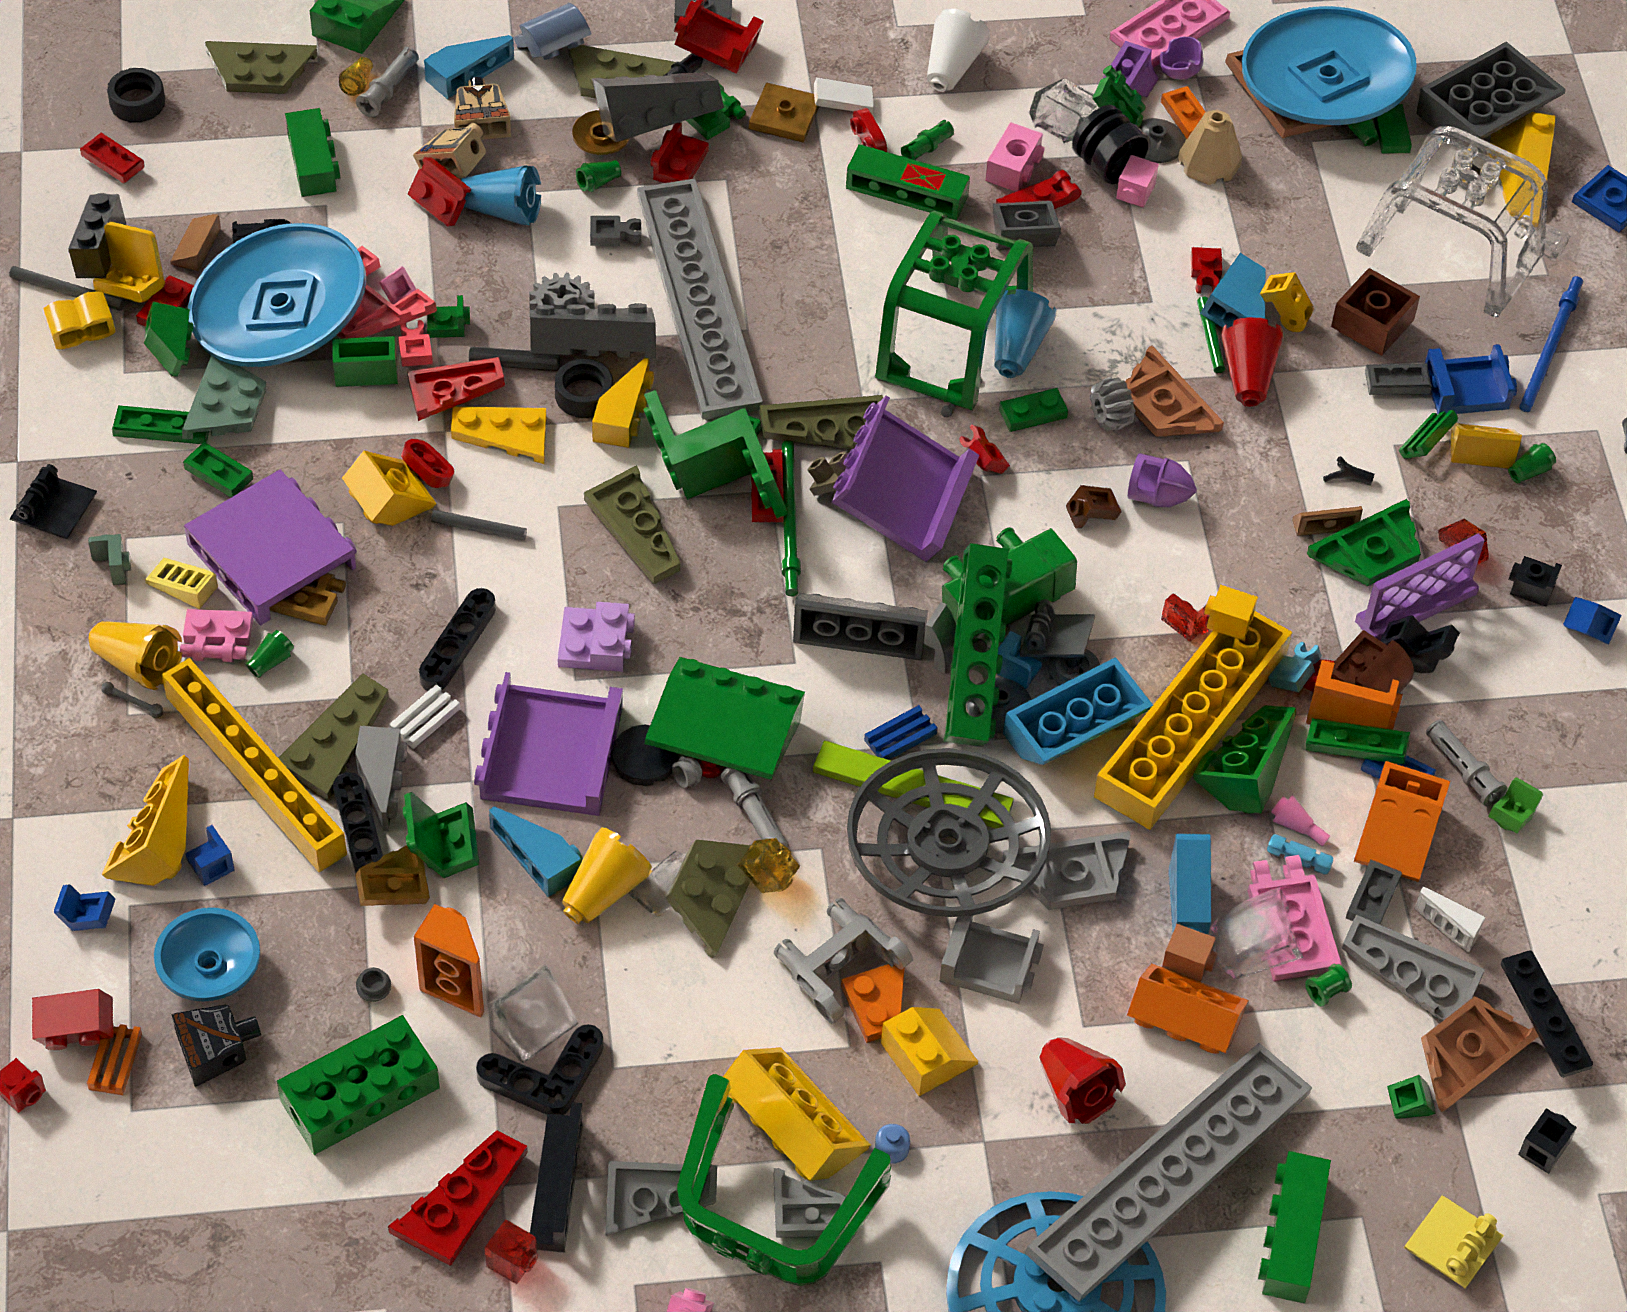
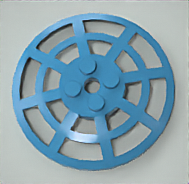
M1047 1191L1028 1193L1010 1198L993 1206L971 1224L962 1235L953 1252L947 1274L946 1299L948 1312H968L984 1306L986 1312H1001L996 1303L1015 1299L1022 1312H1117L1101 1301L1100 1295L1102 1283L1122 1281L1123 1298L1118 1312H1131L1134 1300L1133 1280L1154 1279L1155 1308L1153 1312H1165L1166 1289L1162 1269L1154 1250L1147 1241L1141 1248L1146 1254L1150 1265H1129L1127 1260L1124 1261L1080 1302L1066 1290L1062 1292L1052 1291L1047 1283L1053 1278L1026 1254L1007 1246L1015 1237L1030 1229L1035 1228L1038 1237L1061 1217L1058 1215L1046 1216L1041 1202L1056 1201L1076 1204L1084 1197L1073 1193ZM1024 1204L1027 1205L1031 1219L1012 1226L1001 1234L997 1240L977 1233L994 1216L1010 1208ZM968 1245L987 1252L981 1270V1292L959 1298V1269L964 1252ZM997 1258L1016 1266L1012 1284L992 1288V1272Z

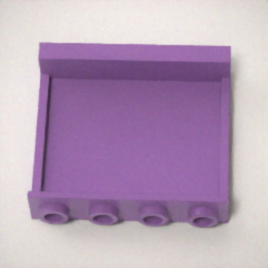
M886 395L877 404L873 402L867 408L863 416L866 423L858 430L853 440L857 444L844 460L845 472L840 474L833 486L836 493L832 503L927 562L944 545L979 454L968 449L959 457L885 410L890 399Z
M281 469L184 525L188 546L216 574V577L247 612H252L253 618L260 626L271 620L269 607L344 562L352 571L356 569L355 554L357 550L350 538H344L338 532L334 521L330 517L325 518L320 513L316 502L311 497L307 498L301 492L297 481L292 477L288 478Z
M505 672L503 684H497L494 702L498 704L496 711H491L489 715L488 730L491 731L490 737L484 738L482 743L481 757L484 758L483 766L477 765L474 784L480 788V799L599 816L612 761V749L617 738L623 710V688L610 687L607 698L511 685L510 672Z

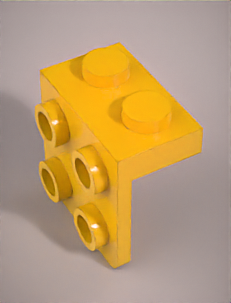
M115 222L107 223L104 226L112 267L109 268L106 278H95L93 280L95 291H101L115 297L118 296L143 303L165 285L156 236L149 230Z

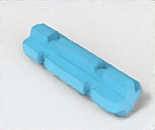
M1273 834L1267 847L1269 853L1280 857V854L1285 855L1284 859L1288 856L1299 855L1302 866L1306 868L1313 866L1315 867L1314 871L1324 875L1328 874L1333 863L1331 855L1323 852L1319 855L1316 853V849L1293 840L1290 843L1286 842L1287 838Z

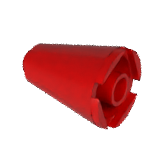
M1255 317L1240 318L1233 321V326L1227 328L1226 324L1223 327L1221 338L1235 398L1244 406L1255 407L1267 398L1283 340V330L1277 323L1276 328L1268 325V319Z

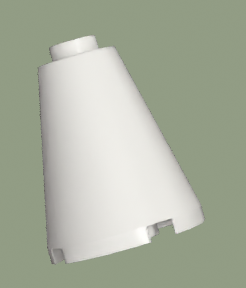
M945 9L935 20L927 81L937 91L952 90L989 41L990 30L981 19H979L978 23L971 19V13L967 11Z

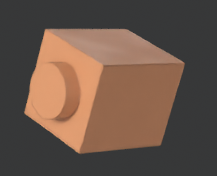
M1176 924L1165 951L1162 967L1201 982L1205 971L1212 972L1218 957V953L1213 951L1216 938Z

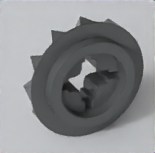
M1086 649L1084 657H1050L1048 663L1050 679H1054L1057 686H1060L1099 666L1100 663L1098 658L1088 649ZM1080 665L1079 673L1073 672L1068 674V668L1073 669Z

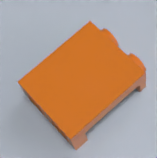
M1321 661L1306 724L1311 725L1312 718L1393 730L1403 694L1397 693L1398 680L1393 679L1389 693L1331 679L1335 663Z

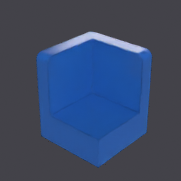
M1575 597L1563 626L1609 645L1622 615L1598 603Z
M213 825L206 827L208 842L185 854L186 860L204 886L235 871L232 853Z

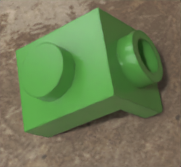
M1514 778L1506 794L1493 806L1488 817L1495 820L1501 828L1518 833L1532 819L1543 797V792L1519 778Z

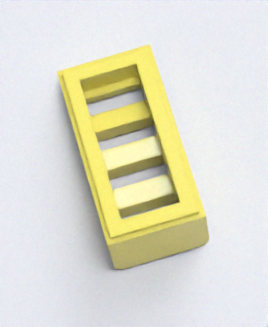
M163 558L145 579L146 584L198 609H201L218 588L215 573L168 558ZM166 569L169 570L164 578H159ZM175 574L179 575L174 582L170 581ZM185 578L188 579L184 585L181 584Z

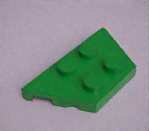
M1404 499L1308 546L1307 555L1366 586L1418 562L1421 552L1419 543L1415 539L1414 522H1411L1409 501Z

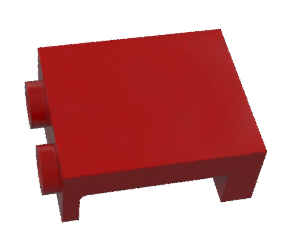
M691 0L685 12L686 17L680 16L675 26L674 32L678 33L674 45L737 74L756 45L764 21L753 16L748 26L744 27L704 8L705 0H696V2Z

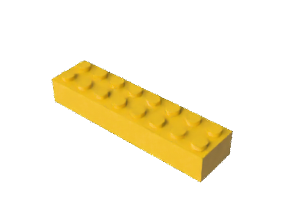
M1256 611L1244 641L1212 631L1098 773L1094 798L1151 830L1193 776L1202 757L1208 751L1215 748L1268 680L1272 671L1283 657L1287 655L1292 631Z

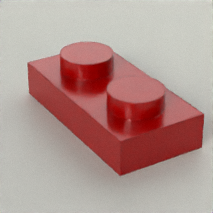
M169 275L165 279L164 287L152 295L136 315L137 324L146 327L147 316L153 302L185 308L189 303L194 285Z

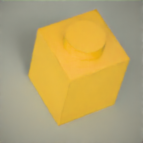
M1220 585L1216 597L1210 595L1205 607L1204 614L1209 615L1207 628L1244 641L1254 617L1258 597Z

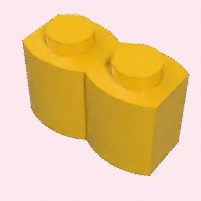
M101 291L87 292L74 300H58L43 308L56 349L78 346L85 341L104 339L116 333L105 295Z

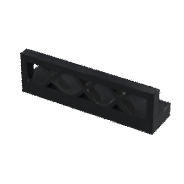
M571 1103L570 1116L547 1114L528 1240L529 1249L565 1253L583 1129L582 1103Z

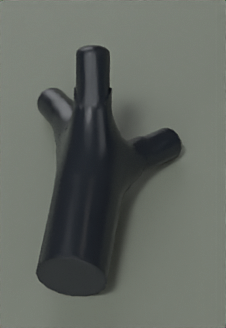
M1339 456L1337 458V466L1341 470L1323 477L1324 482L1333 479H1352L1371 485L1375 473L1352 466L1342 456Z

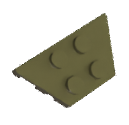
M205 41L206 53L208 56L210 55L217 74L221 76L222 84L227 92L285 94L292 86V82L305 71L304 65L310 58L315 60L318 54L317 45Z
M585 45L568 49L569 58H571L573 63V71L578 80L581 96L596 98L592 78L615 79L616 77L625 76L629 78L644 77V75L663 76L671 70L672 64L675 63L674 61Z
M696 839L691 844L666 896V900L675 912L682 916L683 923L691 933L696 931L707 948L704 951L712 958L721 947L765 852L764 847Z

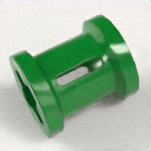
M1334 963L1321 976L1307 979L1305 987L1313 1002L1323 1007L1336 994L1350 991L1352 982L1346 970L1340 964Z

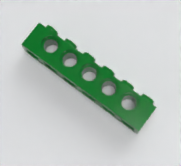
M970 543L964 550L944 742L983 747L989 742V738L993 739L995 734L996 720L991 719L992 706L996 707L999 699V687H995L996 674H1000L1003 661L1002 655L998 654L999 642L1004 641L1006 623H1002L1001 619L1002 610H1007L1009 602V591L1004 590L1005 581L1010 578L1012 572V560L1008 559L1009 549ZM986 575L990 577L993 581V588L983 587L980 584L979 576ZM976 607L987 609L990 614V620L980 619L976 614ZM973 639L983 640L987 647L986 652L976 651L972 644ZM969 671H978L983 677V684H974L969 678ZM971 702L979 707V717H973L967 713L966 703Z

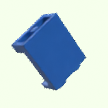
M1500 344L1493 345L1491 354L1488 356L1444 359L1440 348L1428 349L1425 363L1428 366L1431 382L1430 392L1437 414L1443 411L1447 414L1449 410H1454L1456 414L1510 409L1512 398L1517 394V383L1515 378L1510 376L1509 359L1507 355H1503Z

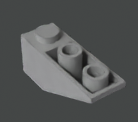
M360 726L355 753L358 774L363 780L365 790L383 830L389 831L391 818L397 817L398 798H394L395 790H401L403 772L399 770V764L406 761L407 742L401 741V732L398 728Z

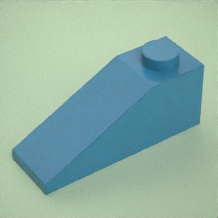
M506 35L446 46L424 59L425 81L448 100L457 94L459 87L468 86V81L471 78H484L514 59L513 37Z
M495 806L489 809L490 829L547 897L552 896L571 884L583 860L579 849L574 844L569 845L561 835Z

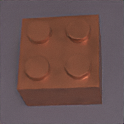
M1368 268L1336 303L1331 327L1382 356L1414 321L1420 296Z

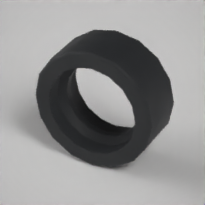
M145 68L122 70L114 75L108 83L107 94L110 108L113 114L121 120L127 122L148 121L159 115L165 106L163 83L160 77L152 70ZM133 89H145L152 92V95L140 101H127L120 98L121 95Z
M593 359L569 361L560 367L555 375V399L559 408L566 414L577 418L594 417L599 398L613 386V376L604 364ZM591 380L601 385L602 390L592 396L580 397L570 394L566 387L575 381Z

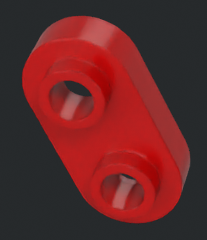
M863 108L854 111L853 118L850 119V126L854 135H858L861 139L862 145L887 152L885 137L869 109Z
M419 439L407 440L401 453L403 461L430 487L441 488L449 486L454 475L453 466L429 443Z

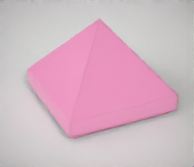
M403 266L379 282L391 304L397 303L417 290Z

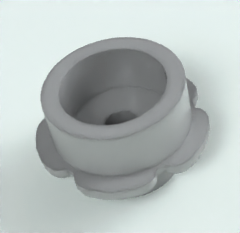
M682 756L678 762L673 764V776L681 787L697 786L702 776V768L696 759Z

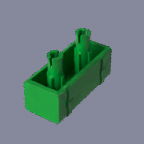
M1011 527L1005 528L998 534L996 541L1003 548L1009 549L1008 559L1012 560L1011 576L1009 579H1006L1004 590L1009 591V602L1007 610H1002L1001 622L1006 623V626L1032 613L1037 602L1047 599L1054 603L1061 596L1075 590L1077 559L1052 528L1025 542L1019 538ZM958 555L950 557L943 564V570L952 580L942 585V602L949 607L955 622L957 620L963 564ZM986 575L979 576L980 584L983 587L993 588V581L990 577ZM976 607V614L980 619L990 620V614L987 609ZM973 639L972 644L981 639Z

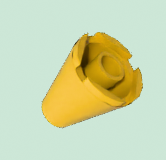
M101 621L89 633V645L94 653L141 686L152 690H157L156 686L163 684L162 674L180 664L182 659V652L178 651V641L182 642V637L177 629L168 625Z
M601 827L595 834L562 900V904L565 906L563 913L576 924H579L581 921L585 923L591 922L648 878L652 872V865L632 844H629L627 847L618 841L621 836L607 828Z

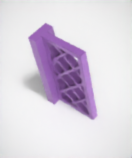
M1478 533L1375 582L1368 607L1356 615L1355 622L1361 630H1365L1378 640H1381L1389 622L1413 615L1421 622L1477 595L1479 586L1473 580L1485 540Z

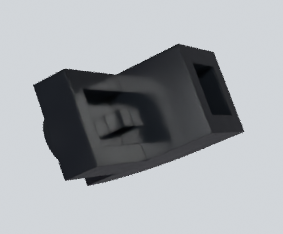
M1413 615L1389 622L1380 641L1386 645L1392 640L1398 643L1410 657L1414 672L1433 673L1439 660H1444L1453 653L1454 644L1460 632L1452 624L1428 632Z

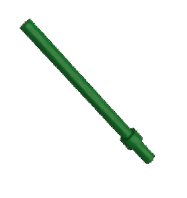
M784 441L782 443L783 502L788 514L784 515V559L781 565L782 575L785 577V593L787 596L793 597L798 594V576L801 574V561L797 558L794 443L792 441Z

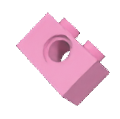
M1010 122L987 161L985 181L1015 192L1019 191L1024 182H1029L1034 164H1039L1045 151V147L1041 146L1043 133Z

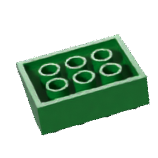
M679 657L666 682L647 732L645 744L772 780L800 724L805 691L765 681L755 676L733 672L727 668H719L701 663L695 659Z

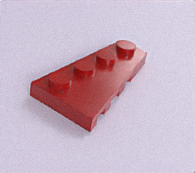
M496 1130L465 1157L463 1164L452 1174L447 1173L439 1180L438 1186L425 1198L421 1196L411 1205V1210L400 1220L398 1218L388 1226L389 1233L451 1266L528 1153L527 1145Z

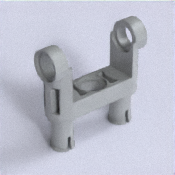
M843 898L835 899L839 908L833 902L827 908V915L832 917L843 929L815 951L805 956L790 939L782 941L787 947L786 949L779 943L774 950L775 957L779 958L791 970L792 979L813 999L820 1014L831 1024L844 1016V1011L833 997L835 993L824 982L869 946L891 967L895 965L897 968L903 969L913 961L911 952L898 937L890 938L868 916L858 915Z

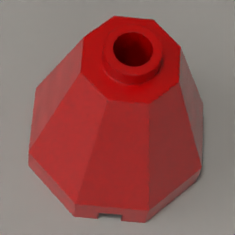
M1057 1037L1048 1041L1042 1048V1053L1039 1056L1042 1069L1060 1114L1068 1123H1075V1119H1078L1082 1124H1089L1114 1106L1117 1100L1113 1097L1116 1089L1122 1092L1126 1086L1123 1068L1115 1059L1069 1038Z

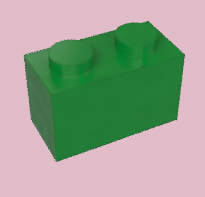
M395 336L332 339L336 387L398 384Z

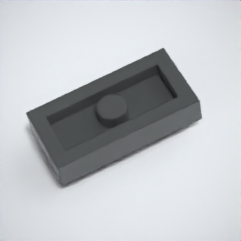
M1370 860L1347 911L1346 919L1354 921L1355 916L1358 915L1381 924L1401 879L1402 872Z

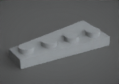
M1358 915L1355 916L1342 946L1343 950L1441 1021L1473 998L1485 971L1481 967Z

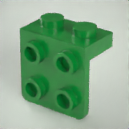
M413 792L404 795L405 806L403 807V815L408 828L406 844L412 854H416L426 863L428 868L433 869L443 878L479 865L473 808L467 802L436 813Z

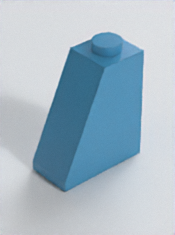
M1239 253L1211 293L1200 314L1222 328L1226 324L1227 328L1233 326V321L1240 318L1255 317L1265 319V301L1260 292L1265 285L1266 268Z
M1176 834L1168 870L1172 932H1174L1176 924H1180L1209 935L1211 926L1210 834Z

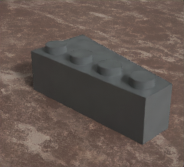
M706 72L670 74L669 76L644 75V77L634 78L627 76L616 77L615 79L592 78L604 134L615 142L724 108L719 81Z
M579 304L568 305L567 309H554L552 305L536 306V310H529L531 353L571 355L574 354V349H580V353L587 356H599L604 354L605 351H611L617 354V357L630 358L631 354L635 352H645V358L656 359V322L653 309L647 308L646 304H629L628 308H616L614 304H600L598 309H585L584 305Z

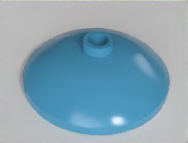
M200 908L180 915L164 928L154 949V964L161 982L174 994L193 1001H214L236 993L251 980L260 961V944L254 928L242 916L221 908ZM209 964L215 965L213 968H205Z

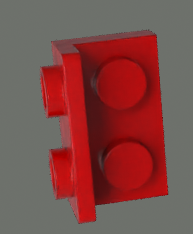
M675 123L671 130L665 132L660 149L655 150L652 154L650 166L653 167V180L670 183L693 179L709 152V143L683 135L682 123Z

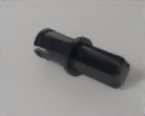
M691 53L681 62L673 63L671 70L663 76L694 73L701 68L704 59Z

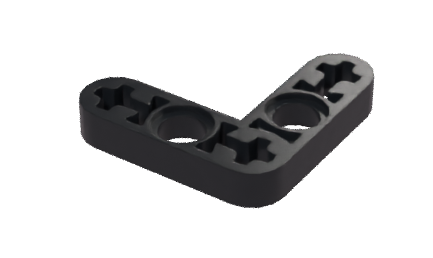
M587 1024L578 1027L572 1033L549 1075L500 1054H486L477 1062V1080L484 1088L543 1114L564 1115L571 1108V1103L575 1101L602 1054L604 1048L603 1034L594 1025ZM589 1038H592L594 1040V1044L589 1043L587 1045V1047L584 1050L583 1057L582 1055H580L582 1051V1041L586 1042ZM568 1064H576L582 1070L579 1075L568 1077L562 1073V1069ZM493 1067H498V1073L493 1072L491 1076L486 1075V1069L492 1070ZM504 1077L508 1079L507 1084H504ZM526 1078L531 1080L534 1085L530 1090L522 1092L515 1089L514 1083L519 1079ZM540 1086H543V1092H539ZM556 1094H561L562 1101L556 1100L554 1104L549 1102V1097L554 1098Z

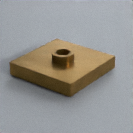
M766 82L749 120V129L804 143L820 106L815 105V95L813 93Z

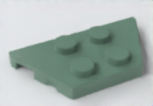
M211 356L182 429V439H193V433L211 431L212 436L225 435L229 432H251L266 393V381L240 366L228 364Z

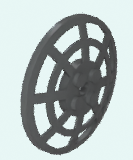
M942 748L910 753L894 759L876 770L862 784L854 796L848 815L847 838L849 851L855 866L864 879L877 892L892 902L912 911L933 916L961 917L973 916L1002 907L1022 895L1036 881L1045 866L1049 854L1051 826L1042 798L1032 784L1019 772L985 754L961 749ZM936 766H964L990 775L979 790L962 784L939 783ZM913 769H923L926 785L906 792L893 803L877 791L882 785L898 775ZM1001 781L1011 786L1023 797L1032 810L1034 817L1018 823L1014 822L1008 810L997 799L992 797ZM942 795H959L973 799L968 808L944 804ZM924 797L929 798L931 807L921 811L915 818L902 810L914 801ZM868 801L884 812L878 826L877 844L858 843L857 841L858 822L863 808ZM985 806L998 816L1004 827L988 831L986 824L979 817ZM893 820L908 829L907 843L888 844V831ZM1038 829L1040 836L1039 853L1032 871L1029 872L1013 867L1019 851V836ZM949 836L957 842L948 845L942 843L940 839ZM1008 839L1009 847L1004 863L986 857L990 843ZM861 856L881 857L888 871L903 885L896 891H893L881 883L868 870ZM911 856L919 868L911 877H908L898 868L892 857ZM978 867L994 874L986 881L972 887H968L964 876ZM932 874L950 877L954 890L937 889L923 885V883ZM1004 878L1021 882L1019 886L1007 894L991 901L975 904L973 901V895L991 889ZM917 891L921 894L938 898H957L960 906L930 905L914 901L909 897Z

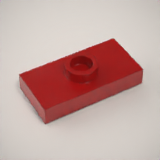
M102 132L80 148L82 157L123 184L145 167L143 159Z

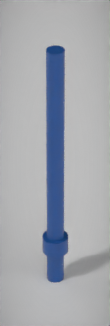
M1574 276L1567 291L1563 292L1560 298V309L1519 406L1523 412L1531 411L1571 312L1576 310L1580 300L1579 292L1584 282L1581 277Z

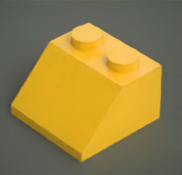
M363 451L342 477L349 488V494L359 502L364 510V516L374 524L382 523L394 526L436 505V502L412 468L401 459Z
M911 1007L883 1022L881 1045L918 1096L978 1065L976 1057L940 1009Z

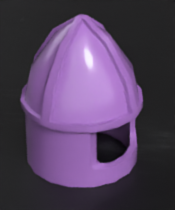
M1139 453L1132 469L1127 496L1128 499L1152 504L1153 507H1172L1186 502L1196 493L1197 488L1192 476L1181 464L1169 458L1162 459Z

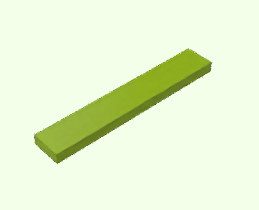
M824 740L813 765V773L861 787L876 770L891 760ZM913 769L898 775L882 785L877 791L884 795L899 798L910 790L926 785L923 770ZM938 775L939 783H955L981 789ZM994 792L992 797L997 799L1010 813L1014 798ZM942 795L944 804L968 808L973 799L959 795ZM928 797L912 802L923 807H931ZM985 806L979 817L986 826L995 829L1004 827L998 816Z

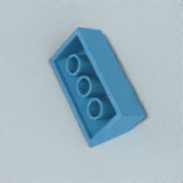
M1115 657L1007 712L1003 735L1020 758L1044 765L1149 711L1153 704Z

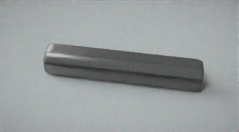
M472 346L470 347L468 357L469 362L499 357L501 367L558 370L560 366L559 354L531 353V350Z

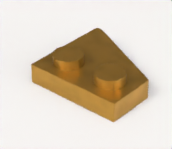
M407 845L395 852L393 850L383 855L377 862H371L363 866L355 874L361 906L426 904L430 899L424 862L416 854H412Z

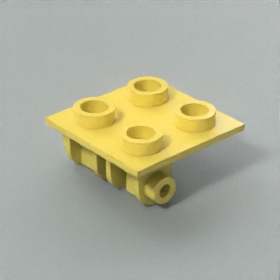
M1442 1195L1404 1248L1466 1289L1504 1235L1497 1231V1219L1493 1215L1486 1213L1484 1216L1477 1218Z

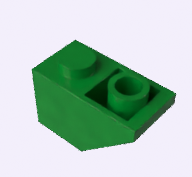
M153 302L147 316L144 344L169 374L177 377L182 365L187 366L190 357V348L186 347V340L190 341L193 331V323L189 322L190 309Z

